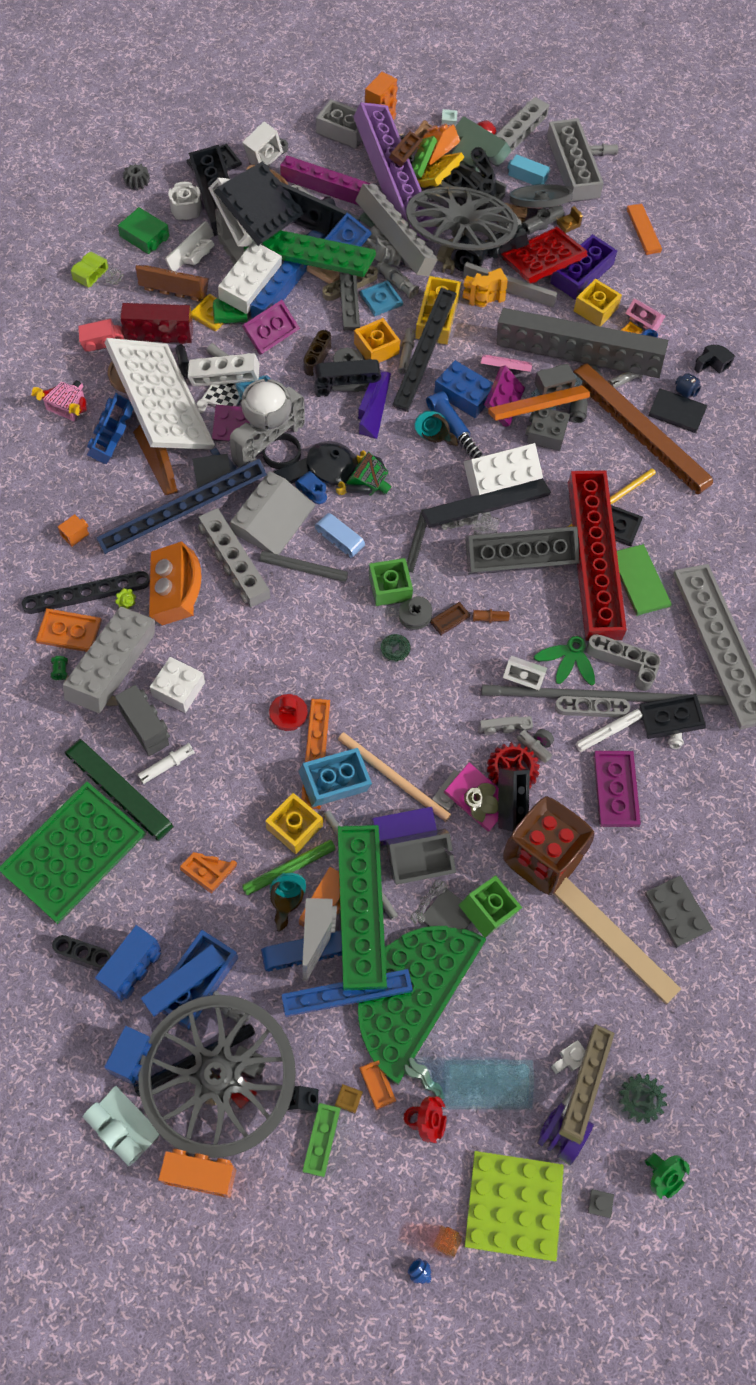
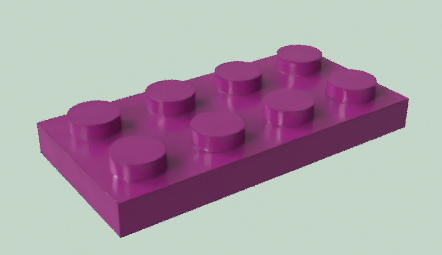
M594 751L600 827H640L641 820L634 751Z

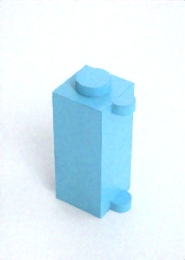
M517 154L513 160L509 161L507 167L509 169V176L532 185L545 184L551 171L550 167Z

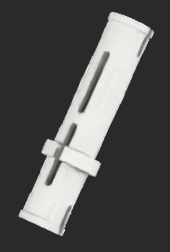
M187 743L175 752H169L170 755L138 773L137 775L142 783L146 784V782L174 765H180L182 760L195 754L191 745Z

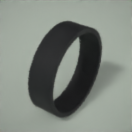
M283 433L274 441L287 440L296 445L299 451L292 460L288 462H275L265 454L266 448L262 450L264 461L275 469H281L295 463L301 457L299 441L288 433Z

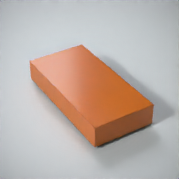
M379 1060L359 1067L375 1110L396 1102L387 1076L378 1067L380 1064Z

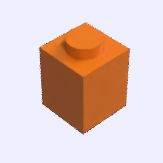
M75 514L57 526L60 536L71 547L89 535L87 522L83 518L79 519Z

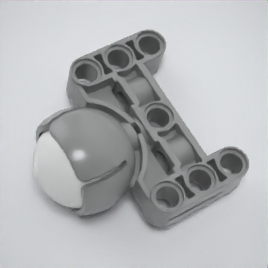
M260 379L249 384L242 394L241 408L245 418L250 423H244L230 435L233 463L240 467L255 460V456L286 430L291 428L297 432L298 428H302L305 423L304 397L292 387L286 388L280 382L268 379L267 382L264 379Z

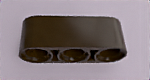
M318 331L304 356V373L308 376H313V367L318 363H323L331 349V333L329 331Z

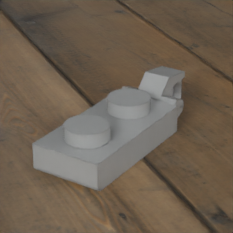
M518 716L481 720L478 725V732L485 735H493L496 731L511 733L515 729H520L521 731L532 730V717L518 718Z

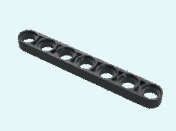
M137 571L29 595L22 600L21 605L26 613L35 614L46 611V608L57 609L115 596L123 589L118 586L122 581L128 582V585L124 588L127 590L132 589V592L145 589L150 584V578L148 573ZM140 577H144L147 579L146 582L142 584H139L136 581ZM104 585L110 587L106 592L100 591V588ZM86 589L92 591L88 596L81 594ZM70 593L73 595L70 600L63 599L65 594ZM47 598H54L52 604L44 603ZM27 603H36L33 608H26Z

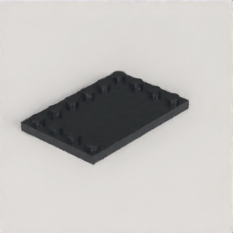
M263 161L214 190L257 246L263 244L304 214L301 207L295 203L290 193L284 189L280 180L273 175L269 166Z

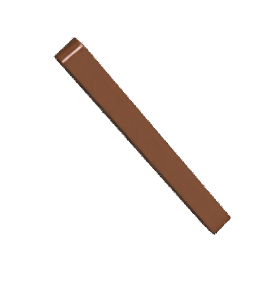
M584 363L572 371L576 377V384L578 386L583 385L589 390L590 397L595 402H599V405L607 413H611V416L619 424L622 423V426L631 435H635L634 437L643 446H647L646 448L655 457H658L667 468H670V471L679 479H682V482L692 491L694 490L695 494H701L713 484V479L709 473L590 365Z

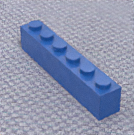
M284 261L250 304L251 317H256L280 300L284 301L306 273L307 265Z

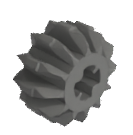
M136 163L135 165L129 164V167H125L123 180L126 187H130L131 190L135 187L138 190L139 187L144 189V186H148L150 175L147 167H143L142 164L137 165Z

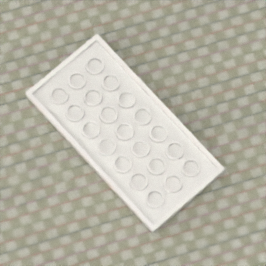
M106 338V348L150 447L213 449L215 444L168 344Z

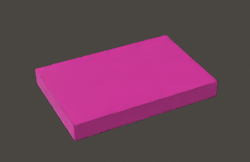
M469 762L445 789L444 793L472 817L471 809L464 801L466 791L470 788H477L482 783L494 784ZM494 785L496 790L493 797L498 801V787ZM498 812L494 814L486 813L483 822L475 821L489 832L498 822Z

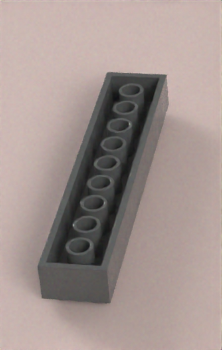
M502 308L498 320L496 345L660 378L669 340Z

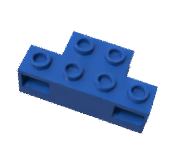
M117 393L114 394L113 398H108L105 409L99 417L100 421L93 431L95 437L94 439L91 438L88 442V456L103 464L108 463L125 431V422L127 419H130L134 410L129 399ZM114 405L122 408L118 420L110 417ZM96 443L105 447L104 452L95 448Z

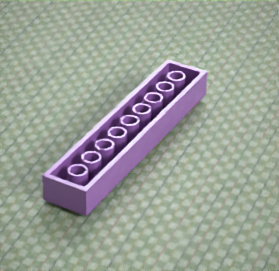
M360 102L353 117L386 199L394 205L396 211L401 213L402 218L408 222L406 216L407 205L411 198L422 192L409 159L402 167L389 159L391 152L401 142V138L388 106ZM419 206L416 209V211L423 210L426 208ZM418 216L416 219L418 222L431 220L433 217ZM423 227L431 234L436 229V227ZM417 232L420 239L429 240Z

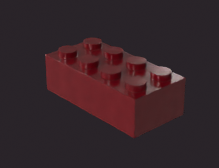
M122 303L120 319L125 340L180 344L192 343L193 322L190 305Z

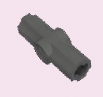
M559 205L548 209L541 208L537 211V215L521 222L527 235L537 230H545L549 224L563 217L565 214L563 206Z

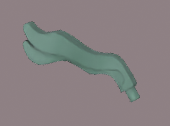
M409 1058L408 1062L411 1068L408 1065H404L405 1074L408 1077L420 1079L425 1090L432 1091L435 1096L444 1099L441 1086L431 1079L427 1067L417 1064L413 1058Z

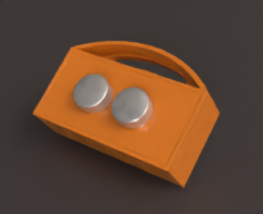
M182 541L151 551L149 617L155 619L162 626L194 616V604L198 602L197 597L202 577L200 563L194 551Z

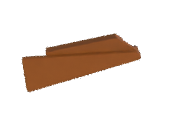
M140 424L133 431V434L164 495L178 493L167 449L150 447Z

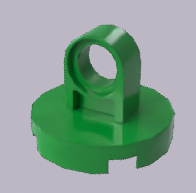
M653 1152L645 1159L646 1165H650L654 1173L650 1182L651 1191L659 1199H662V1196L671 1198L684 1186L685 1181L682 1179L685 1172L689 1175L690 1165L681 1156L674 1155L664 1161Z

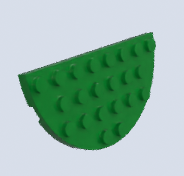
M430 926L408 932L385 947L386 973L408 969L413 991L359 1002L358 1021L361 1036L373 1062L379 1060L380 1064L378 1067L395 1084L399 1085L405 1075L404 1065L410 1067L408 1059H415L487 939L467 929Z

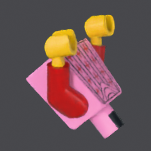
M75 380L72 385L60 382L49 390H42L39 387L32 388L31 396H36V399L39 401L43 399L46 410L69 420L75 421L79 414L85 413L87 410L86 399L82 391L84 386L80 381Z

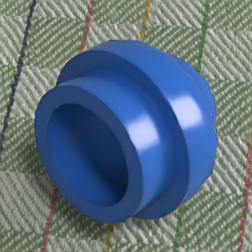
M420 1258L416 1259L408 1269L410 1279L416 1284L430 1283L431 1268L429 1263Z

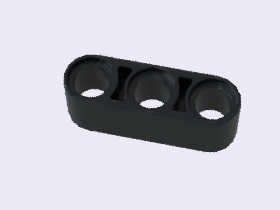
M66 935L57 936L52 943V948L58 957L99 972L105 965H99V959L101 957H108V960L111 958V954L106 949ZM62 944H69L66 950L59 951V947ZM82 950H88L87 956L84 958L78 957Z

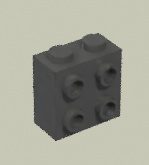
M548 408L531 412L529 422L532 424L531 426L527 425L525 433L528 436L527 443H535L537 446L560 451L570 414Z

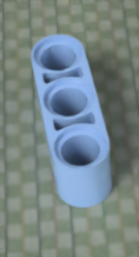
M327 513L315 524V529L318 533H322V536L332 544L335 543V546L342 552L348 553L350 558L354 557L365 546L364 540L331 513Z

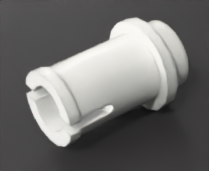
M682 733L670 735L668 740L670 748L680 749L684 744Z

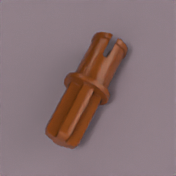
M492 609L473 610V622H508L510 619L508 611H492Z

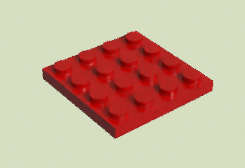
M558 227L528 240L529 245L501 254L502 259L529 284L535 283L545 276H550L554 272L564 269L574 262H579L588 256L586 249Z

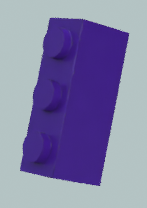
M432 807L371 819L372 825H379V842H381V846L386 845V840L437 830Z

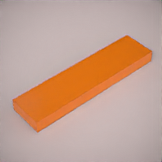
M643 204L628 205L626 210L646 255L661 253L662 247Z

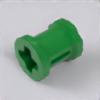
M64 656L52 657L51 664L53 666L50 677L53 680H66L68 676L66 672L68 658Z

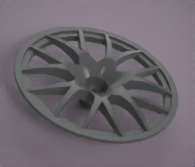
M445 186L424 190L411 198L406 209L408 222L419 234L435 243L456 249L486 250L499 247L509 242L516 234L518 228L515 213L503 201L482 191L465 187ZM454 197H464L467 199V202L460 206ZM433 199L443 205V207L426 201ZM483 204H487L492 207L483 210H476ZM419 206L426 208L423 210L416 211V209ZM430 216L435 217V219L418 222L416 217ZM488 221H498L506 223L508 225V229ZM423 227L439 228L437 229L435 235H433L427 230H425ZM450 229L454 240L453 242L439 238V235L443 231ZM473 231L485 234L492 242L481 244ZM492 231L500 232L504 235L496 239ZM466 235L474 244H461L457 242L462 236Z
M211 995L201 997L176 1008L159 1023L151 1034L148 1043L152 1044L147 1057L142 1055L140 1062L142 1065L138 1076L140 1098L150 1123L174 1147L192 1155H195V1153L207 1155L208 1158L233 1156L258 1145L282 1121L289 1108L295 1087L296 1070L294 1055L282 1027L266 1010L257 1004L236 996ZM222 1007L245 1013L227 1038L220 1012ZM209 1008H215L219 1030L218 1045L213 1051L204 1048L193 1015L195 1012ZM251 1015L267 1029L244 1054L232 1056L231 1044L246 1019ZM187 1016L190 1019L195 1046L168 1033L172 1027ZM271 1033L277 1043L281 1057L251 1058L268 1034ZM166 1037L185 1047L195 1055L196 1065L190 1069H183L166 1064L154 1057L160 1043ZM268 1062L283 1063L282 1085L254 1084L246 1082L240 1075L246 1067ZM153 1063L181 1075L152 1090L151 1072ZM212 1068L216 1070L221 1069V1078L219 1080L210 1078ZM190 1082L196 1085L194 1095L185 1104L162 1117L153 1095L182 1083ZM250 1090H281L277 1104L270 1115ZM232 1093H242L266 1118V1121L249 1135L230 1105ZM210 1099H213L217 1104L218 1112L213 1145L191 1140L198 1114L203 1104ZM194 1106L186 1137L176 1132L165 1121ZM226 1112L244 1138L231 1143L218 1144Z

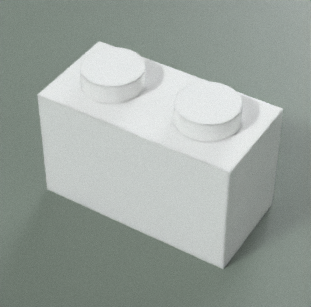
M511 656L503 678L540 690L547 668Z

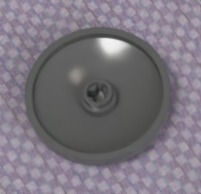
M556 184L529 185L510 192V202L512 204L538 210L556 207L573 199V190L571 188Z

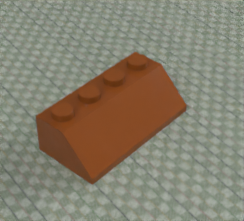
M136 265L138 285L144 286V290L154 291V289L160 290L159 293L169 295V292L175 293L176 297L185 298V295L191 296V300L201 301V299L207 296L209 278L148 265Z

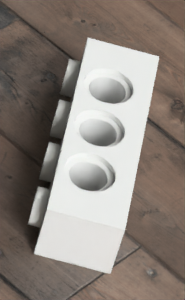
M255 353L189 360L188 378L192 386L257 381L259 379L260 363Z

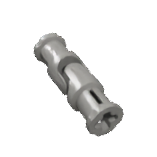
M378 262L376 265L378 273L381 272L386 280L397 286L398 290L405 292L409 299L418 294L419 287L413 285L409 278L403 276L398 269L391 267L387 263Z

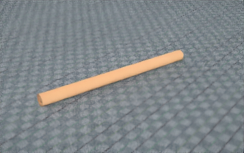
M343 732L339 736L338 740L350 750L358 748L363 760L426 808L432 807L433 813L444 822L450 818L451 814L346 733Z

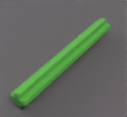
M328 840L243 884L242 888L245 894L250 895L271 884L282 873H292L335 851V845L332 840Z

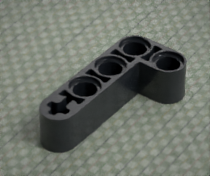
M375 359L318 363L313 367L314 390L317 397H327L330 394V386L375 383L381 379L380 365Z

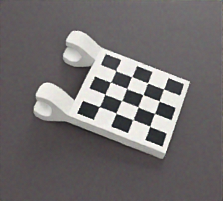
M236 383L211 385L203 398L197 402L199 412L204 413L208 404L216 406V404L237 406L241 399L235 386Z

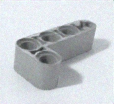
M598 634L590 637L586 647V651L591 657L638 672L635 685L639 690L647 691L651 688L660 665V657L656 653Z

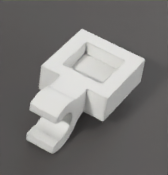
M577 1040L559 1053L562 1059L551 1066L554 1073L557 1074L566 1067H569L571 1071L580 1067L585 1049Z

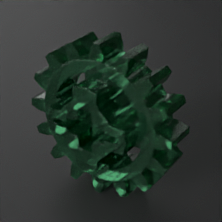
M638 1073L635 1079L630 1076L628 1078L629 1083L623 1082L621 1085L625 1090L618 1092L619 1095L623 1096L618 1103L625 1105L621 1111L629 1112L628 1119L636 1117V1123H640L644 1119L645 1124L650 1123V1118L656 1121L658 1119L657 1114H664L661 1107L667 1106V1103L663 1101L667 1094L660 1091L664 1086L656 1085L657 1078L650 1081L649 1074L642 1078L641 1074ZM642 1084L647 1085L651 1089L643 1087ZM630 1090H631V1092H632V1094H633V1095H632V1101H629V1092H630ZM650 1094L645 1101L636 1103L641 1096ZM654 1096H656V1106L653 1103ZM635 1108L642 1109L644 1113L636 1111Z

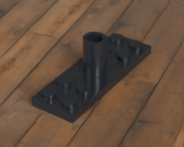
M281 182V185L290 193L292 199L301 207L304 213L294 222L300 226L327 236L348 212L336 207L335 201L331 197L327 196L321 200ZM348 212L351 216H353L357 221L360 222L361 217Z

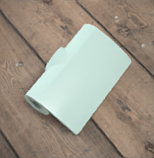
M114 1086L100 1103L97 1102L92 1105L83 1115L86 1122L98 1133L99 1138L109 1149H113L128 1166H131L160 1135L145 1115L117 1086Z

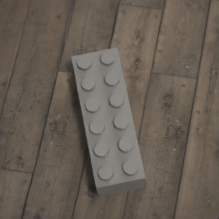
M579 118L549 122L547 139L564 185L573 190V199L571 201L600 198L604 183Z
M120 606L64 682V700L100 714L155 634V619Z

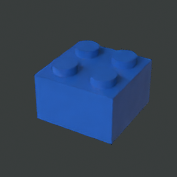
M125 1026L104 1068L110 1075L135 1085L136 1081L139 1082L138 1076L142 1067L140 1064L142 1055L147 1057L152 1044L148 1043L150 1036Z

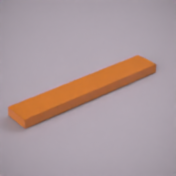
M583 385L490 407L488 408V414L497 421L590 397V391Z
M311 698L305 762L323 758L326 755L330 700ZM303 785L301 800L311 807ZM321 805L313 807L312 809L321 810Z

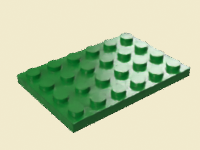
M86 782L0 866V873L56 924H59L146 833L90 783Z

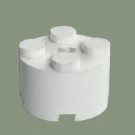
M190 182L176 183L174 188H170L168 192L171 213L178 220L199 217L202 210L200 189L197 186H192Z

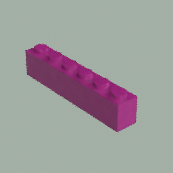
M286 155L280 165V175L287 182L358 205L356 198L362 185L371 184Z

